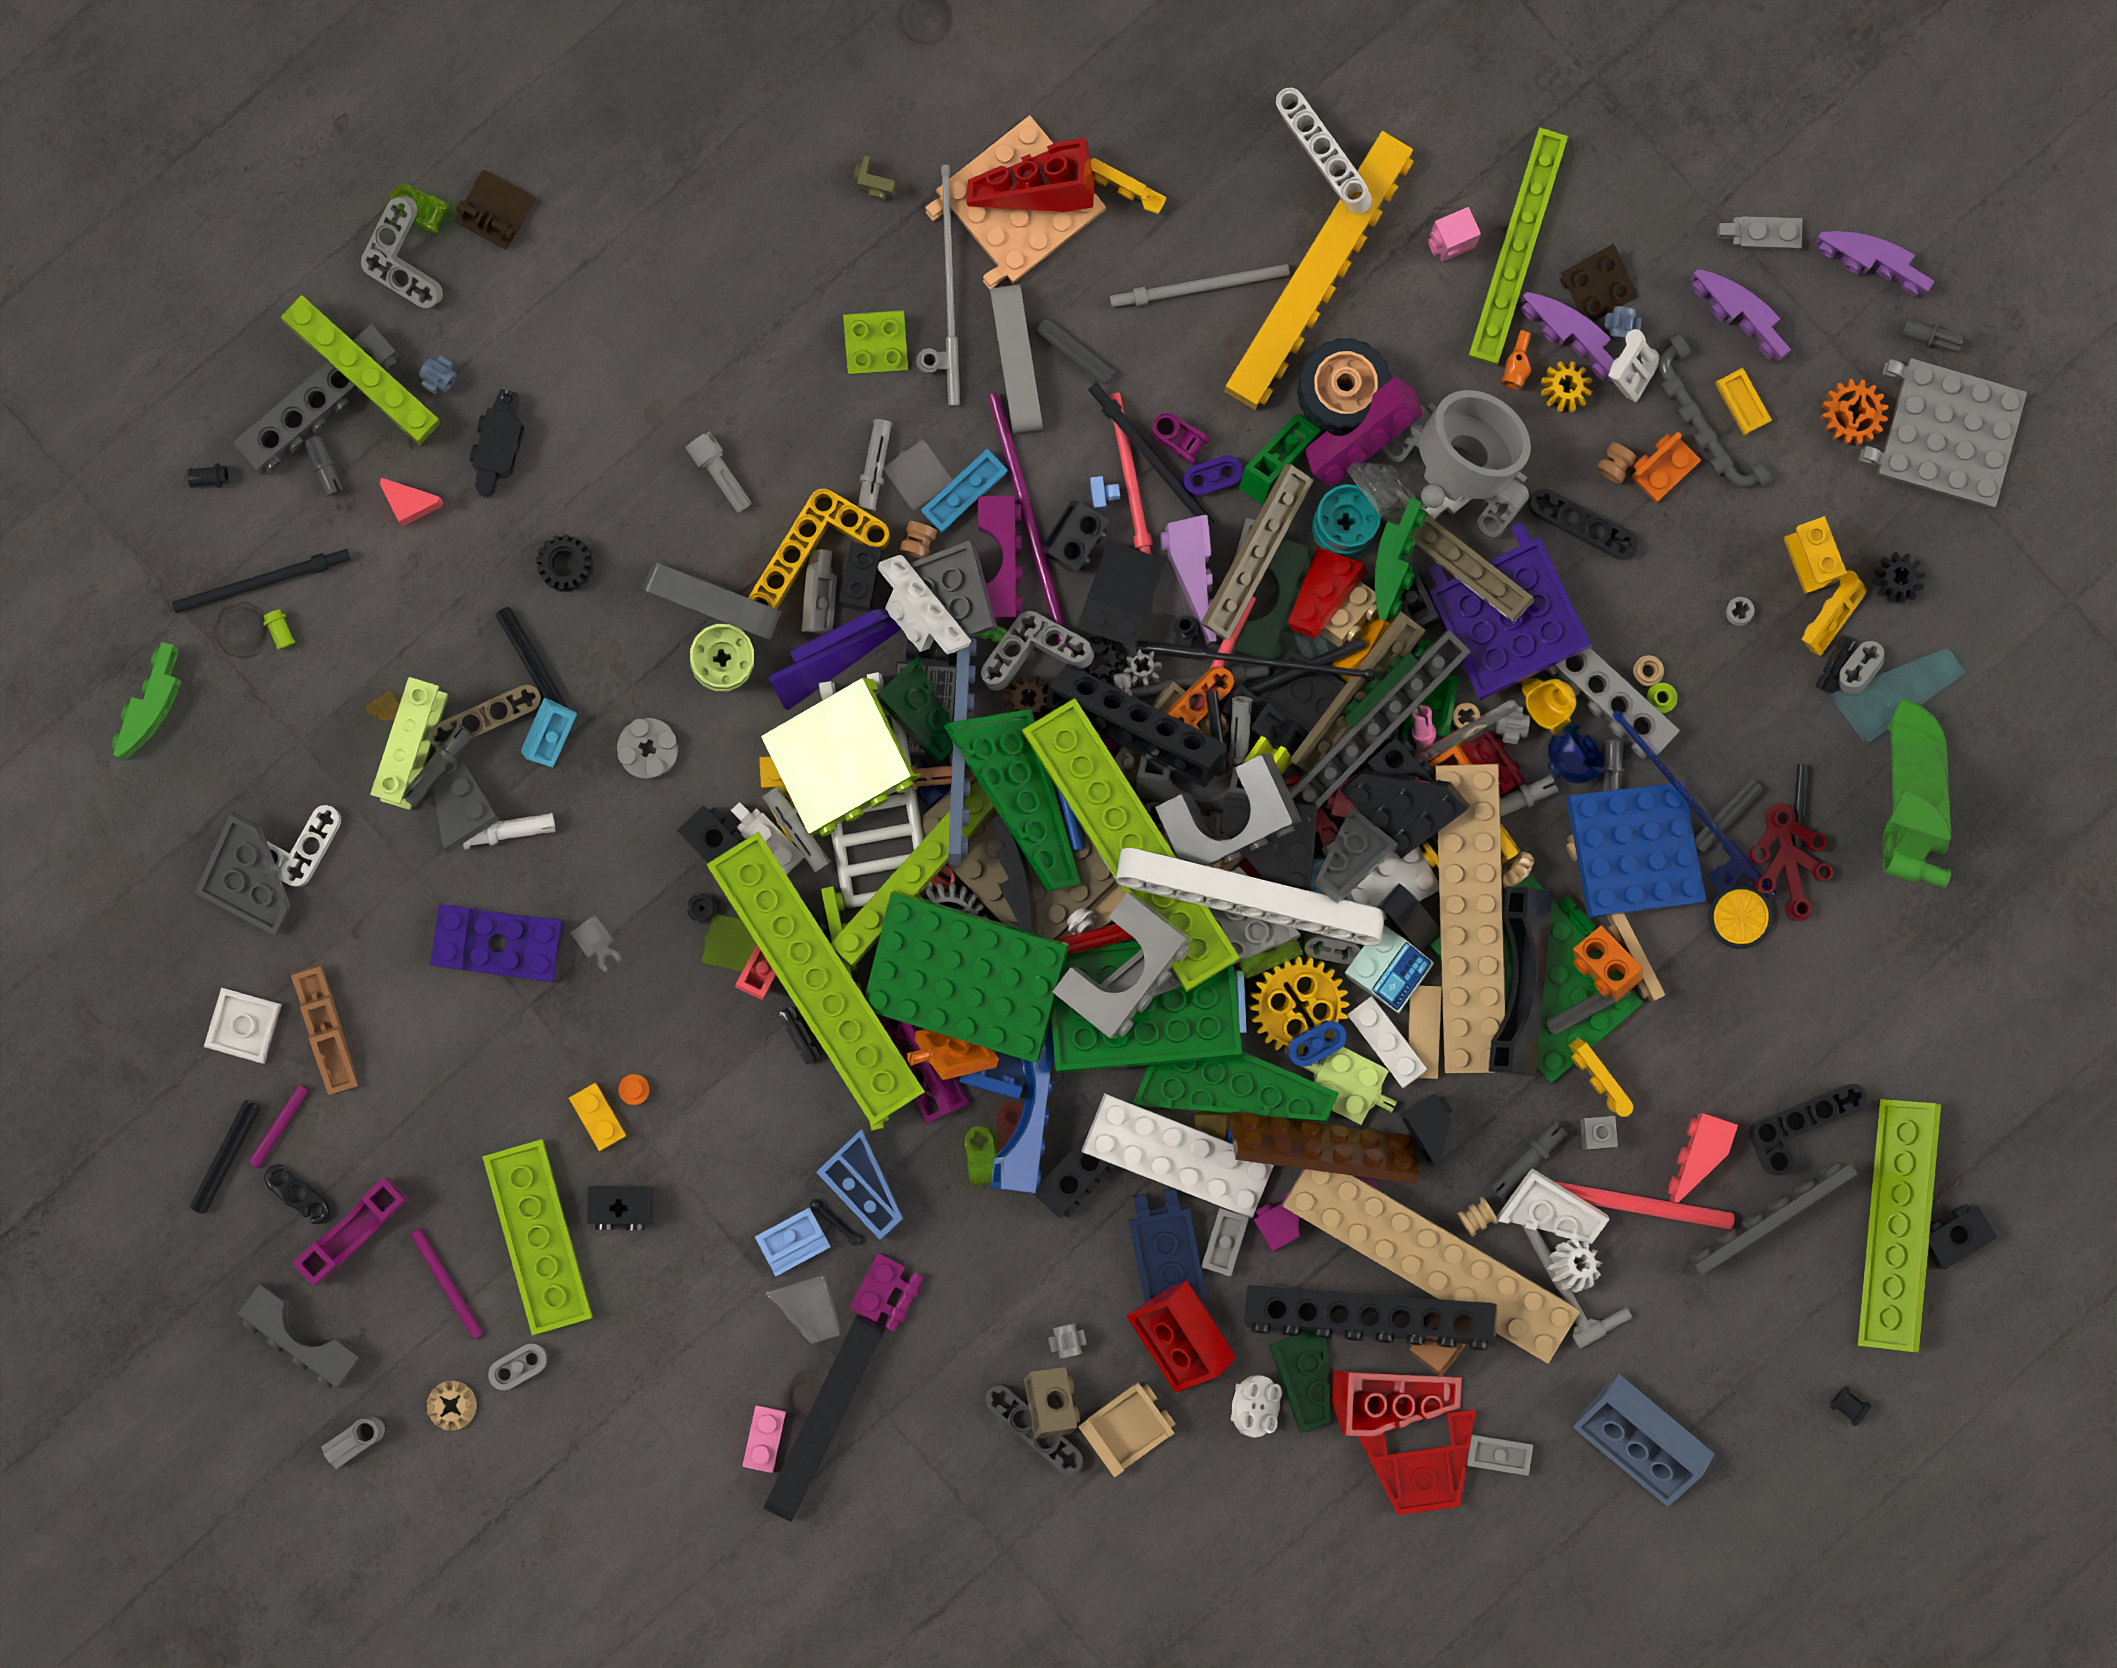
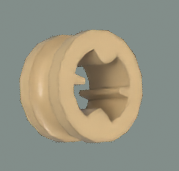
M1462 703L1453 712L1452 723L1460 731H1471L1480 721V712L1471 703ZM1461 710L1465 713L1470 710L1473 713L1471 719H1474V722L1472 724L1469 722L1461 724L1458 720L1461 718V716H1458V712Z

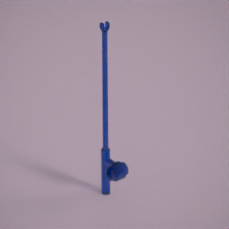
M1620 711L1614 712L1613 718L1623 726L1723 844V849L1731 857L1727 863L1717 866L1718 868L1711 872L1710 879L1713 886L1721 890H1729L1736 885L1738 877L1743 873L1755 885L1756 879L1762 876L1761 873L1738 846L1723 834L1628 723L1623 713ZM1723 873H1726L1727 875L1725 882H1722L1721 876ZM1763 879L1761 886L1764 890H1767L1770 884L1766 879ZM1774 890L1773 892L1767 893L1765 895L1768 899H1770L1776 894V891Z

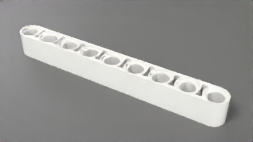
M1126 848L1121 850L1116 882L1121 886L1367 946L1381 944L1385 912L1379 908L1343 899L1337 904L1327 895L1139 849Z

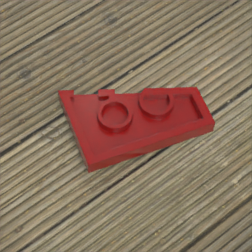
M1317 547L1288 621L1291 629L1315 639L1368 571L1365 565Z

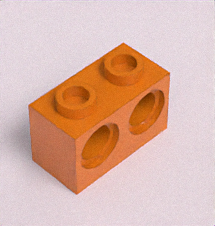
M1602 925L1573 948L1574 965L1583 975L1589 974L1596 981L1594 985L1604 997L1609 995L1616 1002L1643 980V968ZM1594 950L1601 951L1604 954L1599 959H1592L1588 956ZM1613 972H1620L1624 975V978L1619 981H1613L1608 976Z

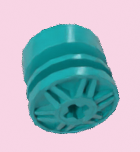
M1346 484L1334 487L1324 495L1313 516L1312 532L1315 542L1320 548L1347 558L1358 556L1368 548L1380 527L1381 511L1379 504L1371 492L1360 486ZM1341 520H1346V525H1350L1347 531L1344 530L1343 525H1339Z

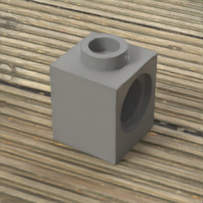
M1615 1116L1580 1119L1583 1150L1618 1147Z

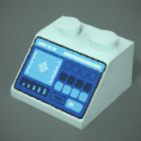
M1383 925L1381 944L1376 946L1364 945L1345 971V974L1353 983L1399 1014L1434 963L1404 938Z

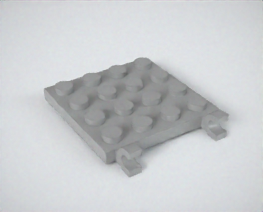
M1912 358L1908 360L1907 366L1890 359L1888 363H1885L1882 375L1902 380V385L1884 450L1881 452L1876 448L1865 446L1864 449H1861L1858 461L1878 466L1877 476L1987 508H1996L2027 392Z

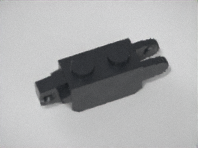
M500 389L492 409L487 408L486 415H481L478 422L477 432L481 434L478 445L473 444L470 462H473L472 467L477 472L475 490L484 498L494 495L499 477L506 479L513 475L525 427L517 416L519 394L513 391Z

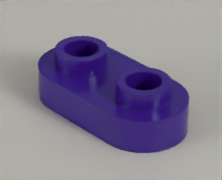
M1225 455L1190 467L1185 472L1183 484L1193 496H1205L1238 484L1242 478L1243 467L1236 457ZM1224 468H1230L1233 471V475L1231 477H1224L1221 471ZM1201 477L1204 480V484L1197 487L1193 484V479Z

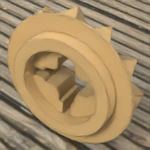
M1520 852L1502 864V890H1505V887L1516 886L1528 876L1534 864V858L1530 853Z
M459 1381L440 1383L432 1389L427 1399V1414L434 1425L444 1430H459L471 1422L476 1413L477 1403L473 1391L466 1384ZM460 1395L461 1397L458 1399L456 1407L461 1415L451 1411L443 1416L446 1404L441 1397L452 1400Z

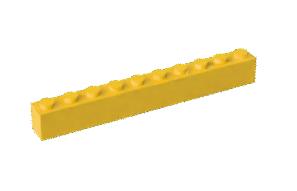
M1384 131L1380 133L1357 171L1366 183L1372 196L1370 209L1362 214H1354L1346 208L1341 199L1339 200L1226 384L1225 393L1256 410L1260 403L1265 406L1274 391L1270 386L1275 377L1281 380L1289 367V364L1285 362L1291 352L1297 354L1305 340L1301 337L1306 327L1312 329L1321 313L1317 309L1321 302L1328 303L1334 294L1336 287L1332 286L1337 276L1343 278L1351 266L1352 262L1348 260L1353 250L1356 252L1361 250L1367 239V236L1363 235L1369 225L1374 227L1383 213L1379 209L1383 201L1387 200L1390 202L1399 187L1394 184L1400 174L1406 176L1414 163V160L1410 159L1413 152L1411 147ZM1362 192L1354 193L1350 199H1358Z

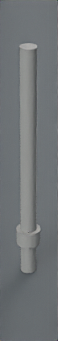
M1288 264L1150 289H1146L1145 286L1133 288V292L1109 296L1111 308L1130 304L1142 306L1147 305L1148 301L1286 277L1290 276Z

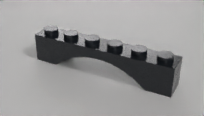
M1505 887L1503 920L1508 930L1512 948L1513 982L1506 1014L1498 1031L1491 1040L1489 1072L1536 1076L1553 892L1531 887Z

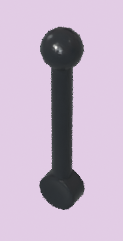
M813 1199L810 1202V1208L813 1211H819L849 1238L851 1245L857 1246L861 1243V1236L856 1233L853 1234L822 1207L820 1200Z

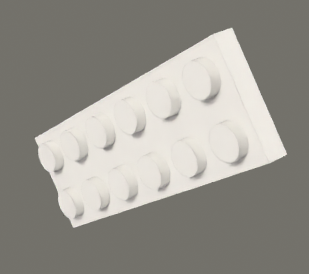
M1105 1093L1081 1150L1086 1154L1250 1218H1253L1274 1166L1235 1160L1232 1143Z

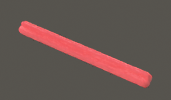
M1555 1182L1595 1206L1724 1229H1732L1735 1216L1731 1212Z

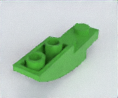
M161 642L160 648H155L151 658V665L154 667L151 676L146 677L142 687L144 699L131 697L130 702L125 703L122 709L121 720H123L121 731L116 732L112 741L113 756L123 760L132 756L152 737L169 713L182 683L179 679L171 676L179 649L174 645Z

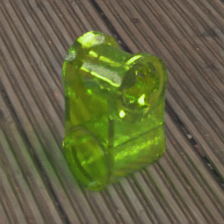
M400 184L394 187L390 194V200L406 194L411 195L417 205V215L414 223L424 230L437 235L439 232L437 227L445 212H449L451 207L442 200L425 194L410 185ZM396 206L400 210V216L407 214L404 211V207Z
M975 1126L965 1136L968 1158L967 1166L971 1187L991 1183L993 1161L997 1155L991 1132L984 1126ZM976 1131H980L981 1136H987L988 1141L983 1143V1148H977L976 1144H971L970 1139L974 1138Z

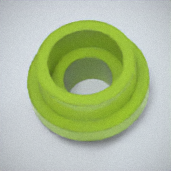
M1657 683L1648 690L1646 700L1660 713H1667L1675 707L1677 693L1671 685ZM1663 692L1667 695L1666 703H1660L1657 700L1658 693Z

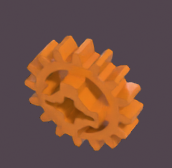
M1849 379L1846 387L1842 383H1838L1835 386L1836 392L1830 390L1826 394L1830 401H1824L1821 404V407L1827 410V412L1820 417L1821 420L1829 421V424L1824 428L1825 431L1832 429L1835 431L1832 439L1836 440L1842 436L1844 437V445H1848L1854 439L1856 446H1860L1863 437L1867 442H1870L1874 439L1873 433L1879 435L1883 429L1879 424H1885L1888 418L1881 414L1888 409V405L1880 404L1884 394L1877 396L1874 394L1876 385H1872L1868 389L1865 388V380L1862 379L1856 386L1853 379ZM1853 393L1849 401H1838L1840 397ZM1865 399H1868L1873 408H1870ZM1856 403V413L1860 415L1853 421V412L1849 410ZM1836 417H1839L1843 426L1840 425ZM1861 423L1866 425L1868 423L1871 424L1865 430L1856 431Z

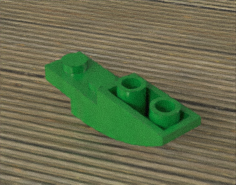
M1412 497L1408 502L1399 526L1387 521L1377 554L1375 568L1376 604L1379 618L1388 623L1391 622L1392 617L1396 618L1400 613L1403 601H1400L1404 589L1409 590L1414 580L1415 573L1412 572L1414 566L1403 560L1405 556L1409 557L1416 542L1412 538L1417 527L1422 528L1428 514L1425 511L1426 506L1424 503Z

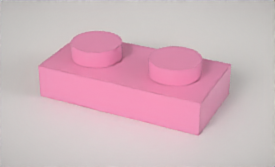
M760 1405L755 1406L742 1467L770 1473L774 1472L787 1411Z

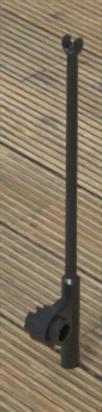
M1183 616L1176 621L1174 625L1176 633L1174 645L1138 640L1136 646L1137 652L1140 649L1142 653L1146 654L1154 652V655L1195 660H1223L1356 676L1366 680H1374L1375 677L1372 669L1356 670L1206 651L1205 648L1193 647L1194 641L1199 637L1198 631H1200L1197 621L1190 616Z

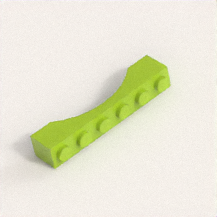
M301 295L281 316L286 326L349 379L419 446L440 425L439 419L304 296Z

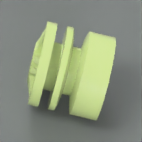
M715 624L704 628L695 637L690 648V666L695 678L704 687L715 692H729L739 688L749 679L754 666V649L750 638L741 629L730 624ZM719 652H724L725 657L731 658V660L726 661L725 667H720L719 662L713 661V659L718 658Z

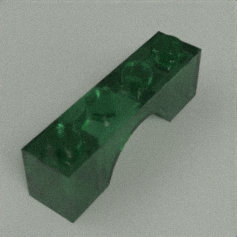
M1282 539L1266 569L1278 588L1277 605L1266 617L1255 621H1245L1234 654L1278 660L1283 645L1282 642L1278 641L1281 630L1287 631L1289 628L1288 621L1291 613H1288L1291 601L1296 603L1302 585L1297 584L1301 573L1307 574L1312 557L1307 555L1308 546Z

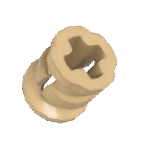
M1480 1197L1478 1205L1472 1204L1468 1206V1211L1457 1213L1471 1237L1476 1235L1475 1231L1478 1229L1483 1231L1488 1228V1223L1492 1222L1495 1225L1498 1223L1496 1215L1484 1197Z

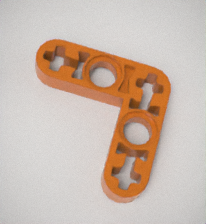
M1212 667L1165 713L1176 719L1181 717L1180 721L1201 731L1196 724L1208 713L1206 694L1201 687L1205 685V687L1210 688L1215 683L1213 679L1215 674L1219 676L1225 675L1223 678L1225 685L1222 688L1215 686L1212 689L1218 691L1220 701L1232 689L1234 684L1233 675L1223 667ZM1194 694H1201L1205 699V704L1202 709L1194 711L1189 706V700Z

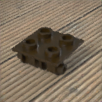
M482 170L465 202L461 200L457 205L456 211L458 214L453 222L507 250L536 198L493 174Z
M1615 244L1604 248L1561 273L1563 277L1560 279V282L1565 289H1569L1579 313L1592 322L1612 312L1614 307L1622 306L1638 297Z

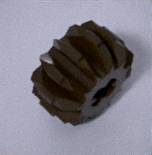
M1023 674L1022 685L1013 678L1011 683L1016 690L1005 688L1004 694L1012 697V699L1004 700L1003 706H1014L1008 713L1031 709L1033 717L1037 715L1041 719L1045 716L1041 711L1042 709L1048 712L1053 711L1044 702L1047 701L1048 693L1043 694L1049 689L1050 684L1045 682L1038 687L1040 682V676L1035 675L1032 683H1028V675ZM1028 693L1029 696L1031 693L1034 694L1035 705L1029 707V704L1026 707L1023 706L1022 695Z

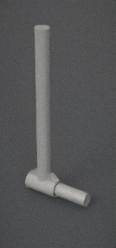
M1522 1225L1552 1280L1556 1274L1554 1271L1547 1269L1549 1265L1554 1264L1549 1258L1551 1252L1538 1229L1532 1230ZM1552 1281L1561 1298L1580 1310L1574 1321L1577 1326L1574 1327L1571 1334L1579 1350L1607 1335L1606 1332L1632 1318L1630 1311L1625 1307L1602 1321L1587 1320L1571 1289L1561 1290V1281Z

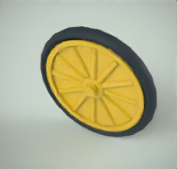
M1746 884L1729 886L1721 890L1710 905L1708 914L1710 929L1714 936L1728 947L1735 949L1753 947L1760 943L1771 930L1773 923L1772 905L1766 895L1759 893L1753 886Z

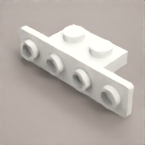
M902 555L879 562L878 570L894 588L885 609L920 652L929 649L934 639L946 654L956 652L970 645V638Z

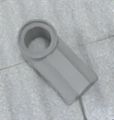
M367 1416L356 1421L351 1427L321 1447L324 1456L335 1469H338L369 1446L380 1441L385 1433L384 1424L375 1416ZM364 1423H368L373 1427L374 1435L372 1439H367L363 1436L361 1428Z

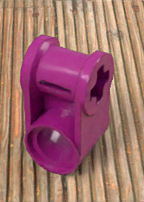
M1171 413L1159 414L1151 426L1153 439L1190 465L1195 464L1196 455L1202 446L1210 441V438L1202 431L1188 425ZM1162 421L1169 422L1173 427V432L1170 435H1162L1157 429V424ZM1194 440V443L1192 444L1190 449L1187 450V447L1189 446L1191 441Z

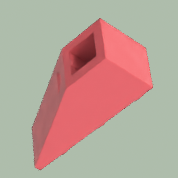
M1699 1113L1697 1118H1691L1687 1129V1135L1691 1137L1687 1148H1681L1677 1164L1681 1165L1678 1176L1672 1177L1667 1193L1671 1194L1670 1202L1678 1203L1729 1154L1738 1125L1704 1113Z

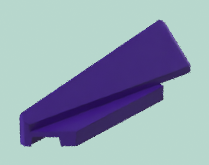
M878 608L790 651L795 664L768 676L784 709H791L819 689V683L828 682L900 631L901 628L890 617L885 608L882 610Z

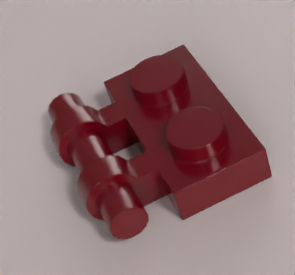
M1490 730L1464 745L1462 750L1472 764H1499V793L1501 796L1524 782L1525 779L1519 772L1521 768L1516 761L1513 762L1503 748L1506 745L1502 742V739H1497L1493 731Z

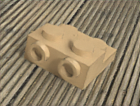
M1359 582L1319 634L1338 647L1358 639L1364 624L1368 620L1373 621L1378 615L1375 591Z

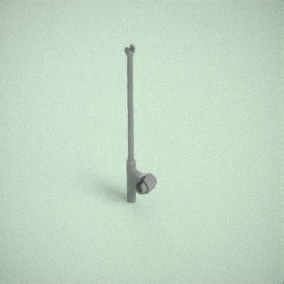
M945 164L941 166L948 328L946 352H937L931 348L923 349L916 357V366L925 374L933 373L936 370H947L948 406L955 407L960 406L959 359L954 315L949 190L950 166ZM926 355H930L933 365L928 366L924 363Z

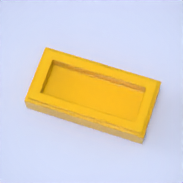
M1744 368L1715 382L1743 436L1772 421Z

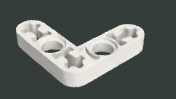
M321 805L314 810L290 853L267 841L269 849L274 850L278 855V861L275 865L281 881L294 887H302L309 882L340 827L341 815L334 807ZM330 811L332 812L330 817L334 822L332 825L326 824L321 831L327 834L326 838L324 839L319 834L310 832L313 826L317 830L320 829L322 825V820L319 819L320 815H327ZM308 838H316L320 843L319 850L313 855L306 854L303 849V844ZM299 853L303 858L312 860L310 866L305 862L300 870L304 873L302 879L295 878L292 881V874L289 873L291 867L297 868L301 863V860L295 859L297 854Z

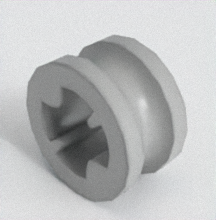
M1736 597L1728 604L1726 617L1733 625L1744 626L1751 621L1754 615V605L1748 598ZM1736 604H1742L1741 608L1744 605L1747 607L1748 611L1745 613L1744 619H1738L1739 615L1735 617L1732 614Z

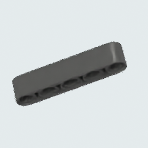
M655 561L652 562L642 587L644 591L770 641L782 614L781 611Z

